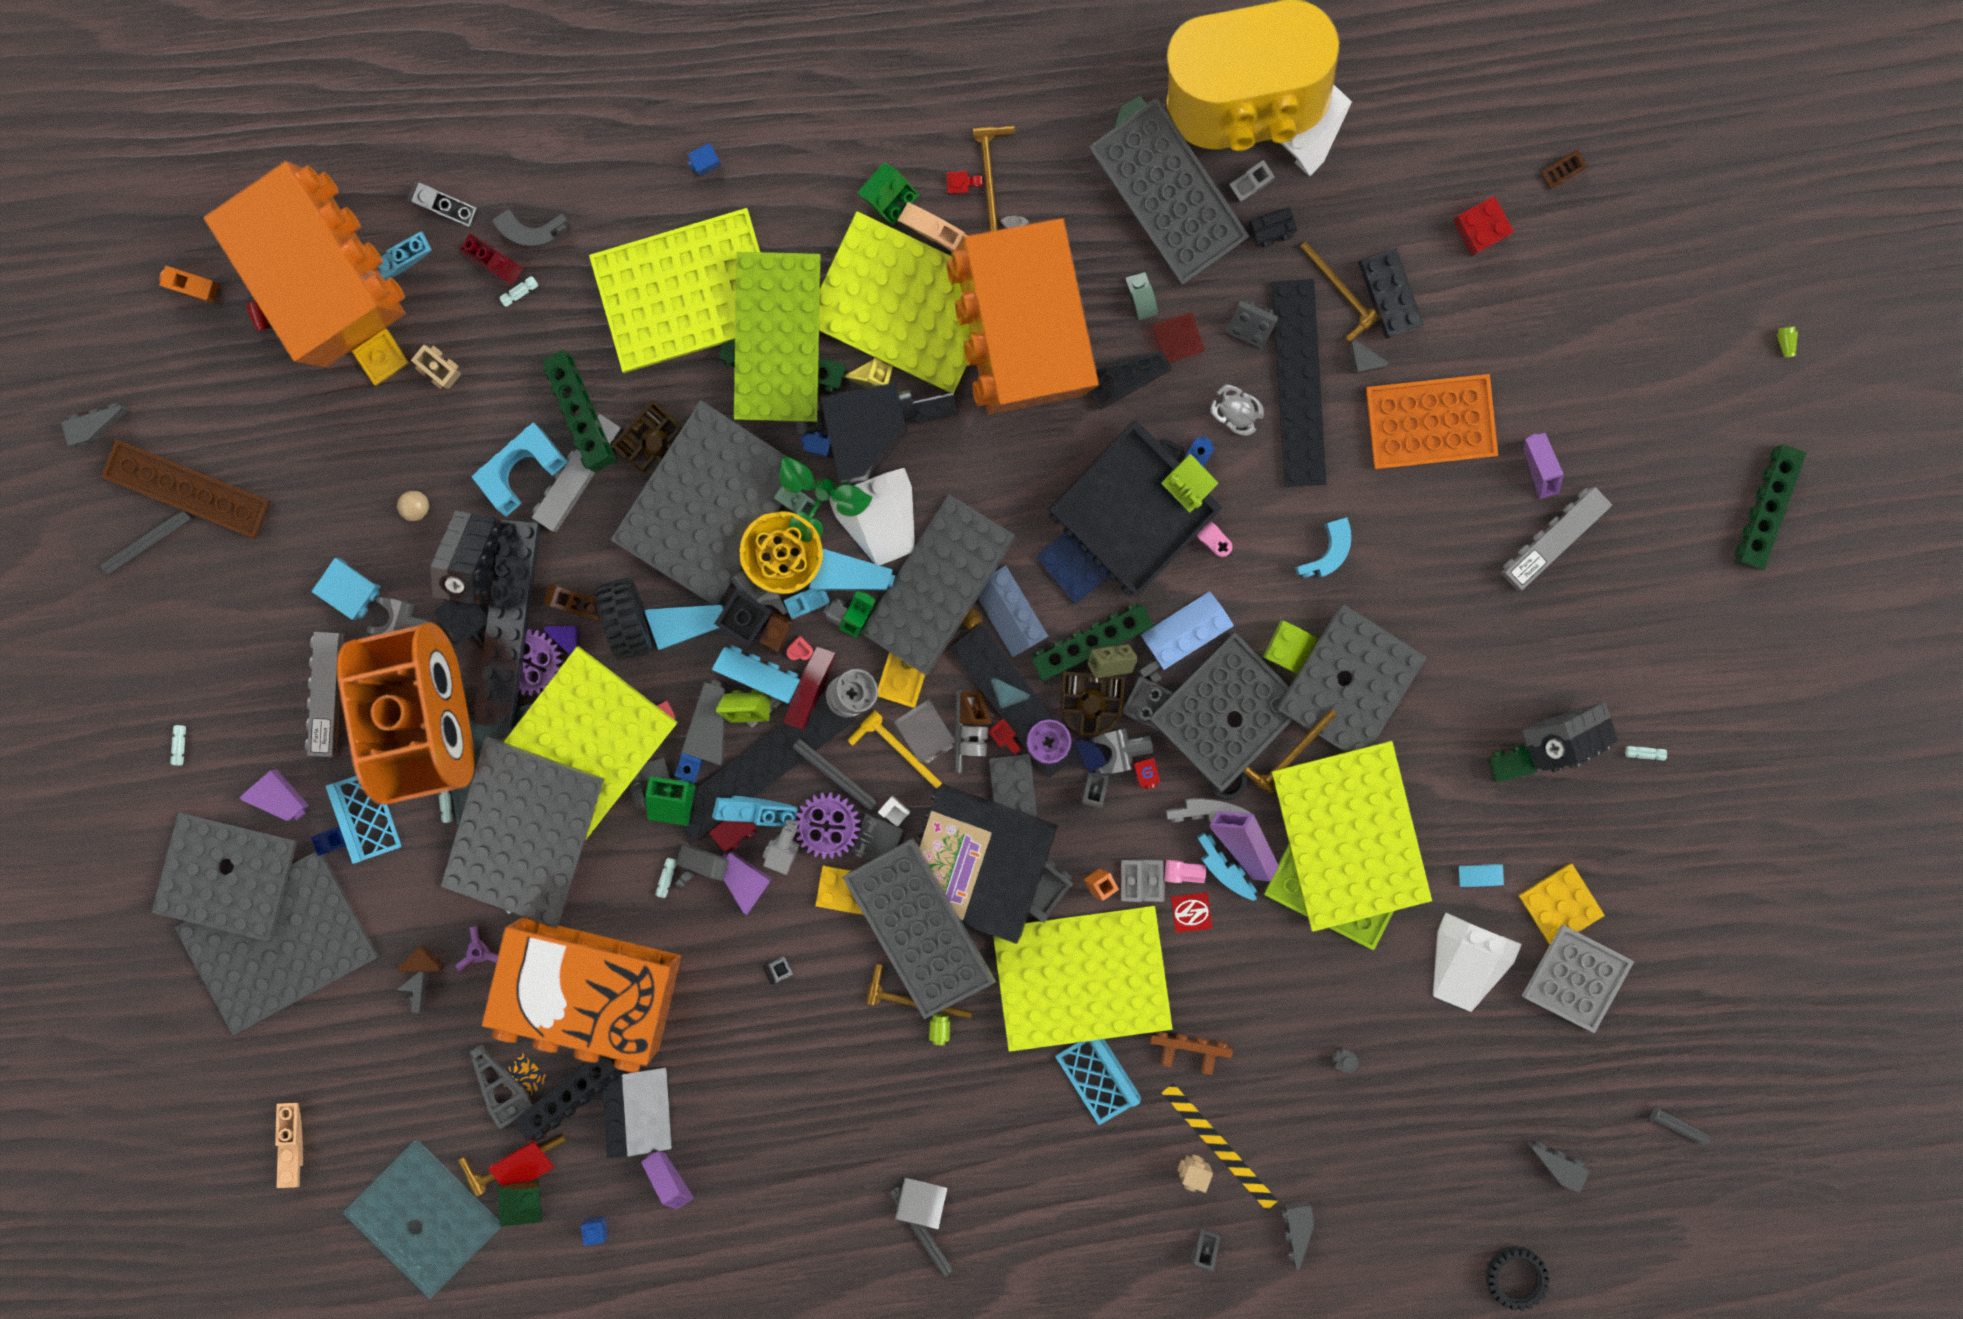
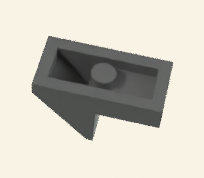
M418 972L397 989L413 992L409 998V1006H412L411 1012L420 1013L425 1008L428 972Z

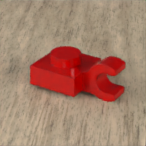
M967 171L947 172L948 195L968 194V187H983L982 176L968 177Z
M1004 718L988 731L1000 747L1006 744L1014 754L1021 750L1020 746L1013 740V737L1017 734Z

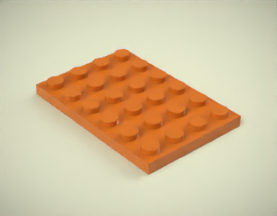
M1490 374L1365 388L1374 470L1498 456Z

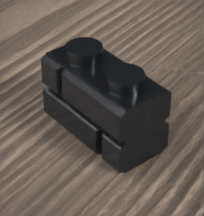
M1290 207L1255 218L1249 222L1256 247L1260 245L1263 248L1269 247L1274 244V240L1280 238L1282 241L1289 240L1297 232V226Z
M953 393L913 402L918 424L958 415Z

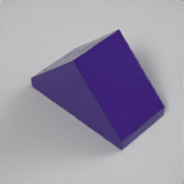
M550 626L544 629L569 655L572 654L577 646L580 647L579 626Z

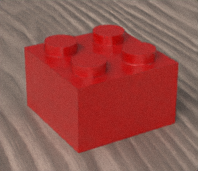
M1495 196L1458 215L1453 220L1472 256L1514 233Z

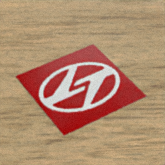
M1208 892L1171 897L1176 933L1212 929Z

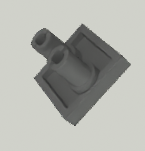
M1249 299L1240 300L1225 333L1263 349L1278 317L1274 315L1271 309L1268 313V308L1266 307L1262 309L1255 307L1253 301L1248 304Z
M1139 676L1122 709V713L1159 731L1148 719L1151 718L1150 716L1173 692Z

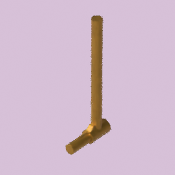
M1014 126L973 128L974 140L981 143L990 232L998 231L989 142L995 136L1015 134Z
M1305 242L1300 248L1361 315L1359 325L1344 337L1348 343H1351L1364 330L1367 331L1379 320L1375 309L1367 310L1312 247Z
M1331 709L1272 771L1286 768L1334 719L1337 713ZM1248 766L1242 771L1267 794H1272L1275 791L1271 772L1268 775L1257 774Z
M875 963L872 982L869 984L865 1003L876 1005L880 1000L917 1007L910 997L882 992L883 989L879 983L884 964ZM951 1006L939 1011L940 1013L971 1019L972 1011Z
M562 1134L539 1147L545 1153L567 1140L565 1135ZM465 1156L457 1160L467 1177L466 1181L475 1197L483 1194L486 1190V1184L495 1180L491 1173L483 1177L476 1173L474 1174Z

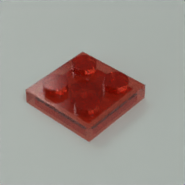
M1192 312L1152 326L1160 351L1163 352L1169 364L1205 352Z

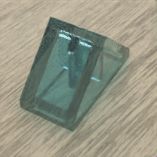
M994 677L991 680L1001 708L1027 700L1030 697V694Z

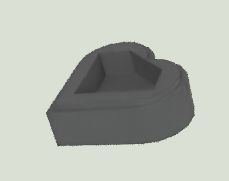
M688 869L676 882V886L681 890L698 873Z

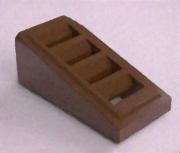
M1577 149L1541 171V174L1550 189H1553L1588 166ZM1574 157L1579 165L1578 169L1574 167L1570 158ZM1564 162H1567L1572 170L1570 174L1563 165ZM1557 166L1561 168L1565 177L1561 178L1556 170ZM1551 170L1553 171L1555 177L1558 180L1555 183L1553 182L1551 176L1548 173Z

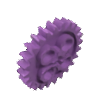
M531 629L527 630L525 645L529 644L530 652L526 654L524 651L523 658L532 659V663L546 668L547 671L544 672L539 667L531 666L530 662L523 660L519 692L521 691L522 695H527L528 692L530 696H535L536 692L540 695L561 668L559 667L560 664L565 663V660L559 659L564 653L557 652L560 645H553L555 640L553 638L548 639V633L541 635V630H536L535 632ZM544 653L548 656V661L545 664L541 659ZM535 671L539 675V678L536 682L532 679V675Z
M823 792L821 793V799L813 795L814 802L807 799L806 803L808 806H800L803 813H796L800 820L794 821L799 825L796 832L801 834L797 840L803 839L804 842L801 847L807 845L809 847L807 853L814 850V857H817L819 853H822L823 859L826 858L827 854L833 859L835 853L841 857L842 849L849 852L847 845H855L852 838H859L855 831L861 830L860 827L856 826L861 819H855L854 817L859 812L851 811L854 804L846 805L848 798L840 801L841 794L833 798V793L830 792L828 798H826ZM815 809L823 811V819L818 820L814 817L813 812ZM836 811L844 814L842 822H837L834 819ZM828 820L830 825H844L846 829L832 827L827 831L825 826H811L809 823L824 824ZM817 829L821 832L820 840L812 838V830ZM837 831L842 835L840 842L832 840L831 835L833 832Z

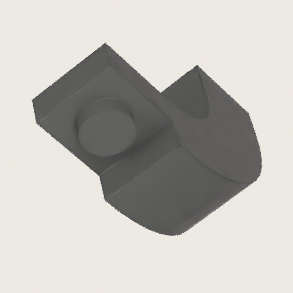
M510 209L492 220L506 238L516 245L528 249H542L558 243L553 235L562 234L567 230V226L570 225L567 218L560 214L542 227L528 228L519 222Z

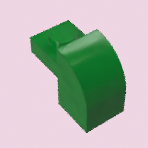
M857 590L839 629L857 638L875 605V599Z

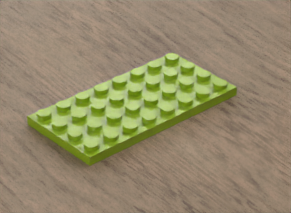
M737 252L734 420L817 422L820 254Z

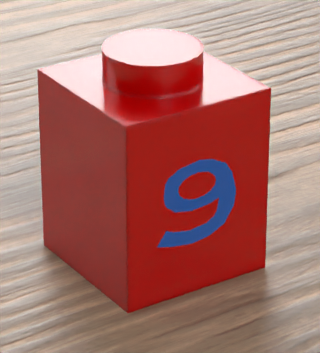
M1150 757L1133 762L1139 786L1145 787V790L1157 787L1156 783L1161 781L1154 758Z

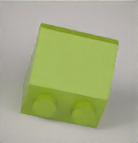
M1280 621L1263 658L1298 674L1311 654L1318 638L1288 622Z
M735 690L730 694H724L716 708V713L730 723L769 721L770 697L759 690H752L751 693Z

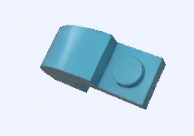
M1348 518L1324 524L1329 539L1325 555L1315 562L1295 567L1297 575L1302 574L1303 578L1315 575V570H1317L1318 576L1323 577L1335 571L1344 562L1351 546V529Z

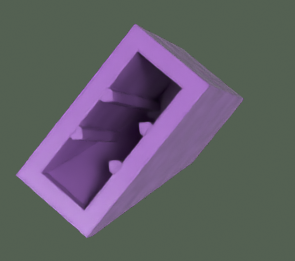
M1546 433L1530 435L1525 439L1523 449L1538 497L1542 499L1558 494L1564 474Z
M277 769L270 770L240 797L242 801L286 821L299 820L306 814L304 810L309 807Z
M733 851L728 855L724 853L722 857L729 860L724 881L743 913L747 915L772 878Z
M660 1151L649 1153L646 1159L641 1162L662 1205L679 1209L694 1199L665 1153Z

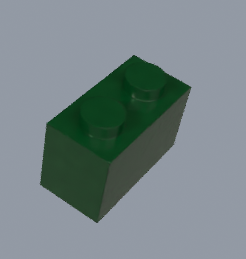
M1524 745L1512 747L1513 751L1505 753L1504 750L1492 752L1493 756L1487 757L1492 780L1494 782H1501L1537 773L1528 747L1525 748Z

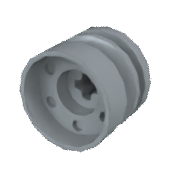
M860 669L849 670L833 679L828 685L826 691L827 704L838 716L844 718L854 717L871 708L876 702L878 695L877 684L868 672Z

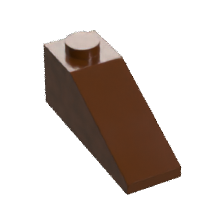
M549 583L543 603L600 621L596 598Z

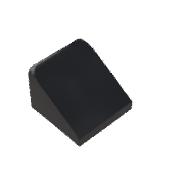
M785 956L762 966L770 984L778 983L793 974Z

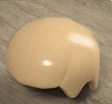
M419 491L405 492L400 496L397 503L399 515L406 521L411 522L422 520L428 514L430 506L427 497Z

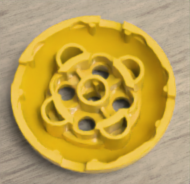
M779 511L757 518L746 529L741 540L740 561L745 574L757 587L770 593L788 594L801 590L815 578L822 564L823 550L819 534L806 519L794 513ZM792 517L802 522L812 533V540L810 542H802L800 540L801 532L795 527L789 528V522ZM775 537H780L782 539V543L776 545L773 542V539ZM791 549H798L799 555L792 556L790 553ZM778 552H782L784 557H777ZM767 553L770 555L771 559L769 561H763L762 555ZM781 565L787 566L788 571L786 573L779 571Z

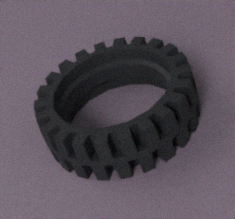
M1514 1246V1248L1506 1247L1505 1251L1502 1249L1498 1251L1499 1254L1497 1256L1494 1254L1492 1262L1489 1261L1488 1263L1489 1268L1486 1269L1487 1277L1485 1279L1487 1287L1495 1300L1505 1308H1510L1514 1311H1517V1309L1525 1311V1308L1532 1309V1305H1538L1540 1303L1539 1300L1545 1298L1544 1293L1548 1292L1549 1288L1547 1285L1550 1284L1549 1273L1543 1261L1531 1250L1524 1247L1520 1248L1519 1246ZM1515 1259L1526 1260L1531 1263L1537 1274L1536 1285L1532 1291L1519 1298L1507 1296L1501 1291L1498 1284V1274L1503 1265Z

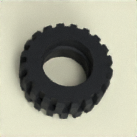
M626 577L599 585L595 591L597 608L603 631L613 656L617 660L623 661L648 654L652 650L651 633L643 603L634 581Z

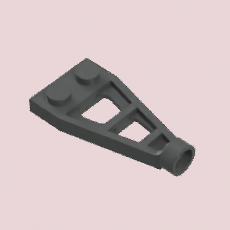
M483 1044L468 1052L472 1059L488 1112L499 1129L513 1122L534 1105L525 1088L487 1052ZM482 1054V1059H478L477 1057ZM487 1067H493L499 1075V1079L491 1084L487 1082L483 1073ZM499 1084H505L513 1092V1096L503 1103H498L493 1093L494 1087Z

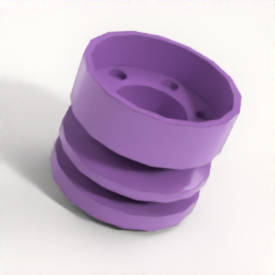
M1048 719L1040 721L1032 727L1027 736L1026 744L1028 752L1033 759L1040 763L1052 764L1060 761L1067 755L1071 746V737L1065 725ZM1045 737L1054 740L1051 748L1043 745Z

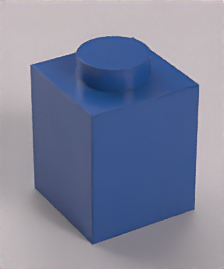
M710 143L688 154L691 159L688 161L692 172L697 171L699 176L722 166Z
M605 1216L585 1219L581 1224L584 1246L600 1244L606 1241L608 1231Z

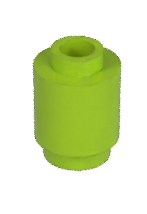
M934 1014L930 1020L929 1040L933 1041L934 1045H945V1042H948L950 1038V1020H948V1015Z

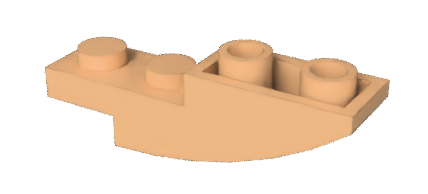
M907 202L897 220L950 251H955L963 238L968 236L962 230Z
M299 1103L277 1104L275 1146H278L277 1188L300 1187V1166H303V1139Z

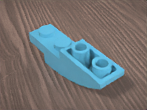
M420 231L388 249L387 253L381 256L383 264L378 266L377 269L383 279L387 280L404 272L432 251L423 232Z
M732 796V798H716L712 817L715 820L754 822L756 825L785 827L787 820L795 821L798 808L765 799Z
M1205 833L1198 835L1199 842L1207 852V855L1201 858L1207 868L1232 891L1250 900H1256L1257 898L1254 894L1257 891L1251 882L1247 883L1243 878L1246 874L1240 865L1236 866L1233 862L1226 866L1225 863L1228 861L1222 852L1217 853L1214 846L1217 844L1211 835L1206 836Z

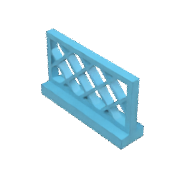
M357 776L326 786L353 864L402 847L388 805H380L377 810L367 805L370 800L369 797H367L365 803L354 799L358 789H363L359 782L358 784L353 782L358 780ZM350 783L356 786L351 797L343 794L341 785ZM352 801L363 806L358 817L349 811ZM366 807L376 812L371 823L360 818ZM378 814H382L388 819L385 829L374 825ZM359 820L370 825L365 836L356 831L355 827ZM389 825L392 832L387 831ZM372 827L383 831L378 842L367 837ZM385 833L394 837L396 845L387 847L380 844ZM365 840L376 844L373 853L364 854L362 846ZM379 846L385 848V849H382V850L377 851V849H378Z
M1105 1039L1077 1042L1055 1055L1098 1125L1131 1106L1134 1107L1140 1103V1094ZM1089 1042L1093 1048L1092 1055L1080 1053L1081 1045ZM1066 1054L1076 1055L1075 1064H1066L1062 1057ZM1079 1056L1091 1059L1088 1069L1077 1066ZM1093 1060L1102 1062L1104 1065L1103 1072L1091 1070ZM1076 1070L1087 1073L1085 1083L1076 1080L1074 1077ZM1090 1074L1102 1076L1100 1086L1088 1084ZM1104 1077L1114 1081V1090L1102 1087ZM1087 1087L1098 1090L1096 1100L1086 1096ZM1101 1091L1112 1093L1111 1103L1098 1101ZM1114 1095L1123 1096L1127 1103L1122 1106L1114 1105ZM1097 1105L1109 1107L1108 1114L1100 1118L1096 1112Z

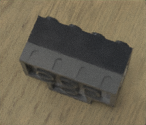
M460 511L454 512L434 561L430 566L433 597L481 605L483 598L488 595L489 583H493V574L495 573L492 570L494 554H498L500 542H497L499 527H496V518L477 514L471 515V513Z
M1606 702L1573 709L1560 716L1543 719L1523 729L1522 732L1535 769L1542 768V771L1551 770L1552 772L1563 770L1565 766H1569L1570 769L1581 766L1583 762L1592 760V757L1601 755L1603 751L1612 749V744L1619 740L1610 719Z

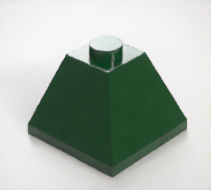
M539 1181L497 1186L501 1227L542 1222Z

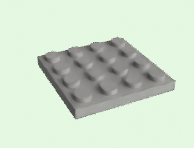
M1561 924L1522 996L1595 1033L1634 961Z

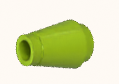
M1795 326L1779 328L1776 335L1783 357L1796 356L1798 331H1796Z

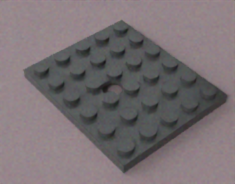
M1341 604L1281 700L1277 710L1311 730L1333 709L1337 715L1318 734L1320 737L1344 752L1372 746L1427 657L1348 606ZM1347 670L1351 674V681L1348 685L1341 686L1338 684L1337 675L1339 672Z
M1234 632L1148 720L1220 792H1223L1293 720L1277 710L1278 705L1290 687ZM1231 712H1238L1242 717V723L1237 728L1231 727L1227 722V716Z
M178 812L152 913L271 942L298 841ZM224 859H230L234 865L233 871L227 875L221 873L219 865Z

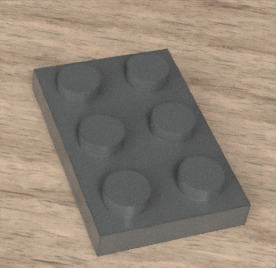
M1030 754L989 758L994 802L1032 816L1037 815Z

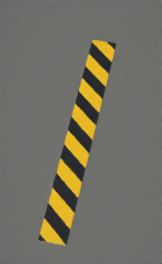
M1172 1083L1162 1092L1265 1210L1270 1209L1278 1200L1177 1086Z

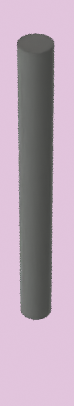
M956 690L955 773H963V755H960V744L963 742L961 726H964V724L960 723V694L962 690Z

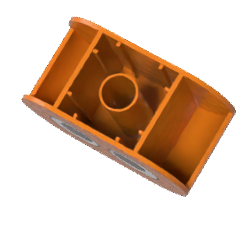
M428 622L344 643L339 651L337 660L338 681L355 772L367 796L377 804L386 805L466 787L474 773V744L458 660L443 630L438 625Z

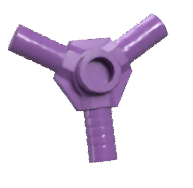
M478 926L469 927L472 942L469 944L466 952L467 956L455 965L456 968L462 971L472 962L477 963L486 960L497 963L499 955L489 952L490 949L483 941H480Z

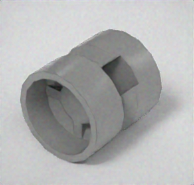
M961 726V737L964 741L960 744V755L987 756V744L984 743V740L988 739V727ZM970 736H978V742L970 741Z

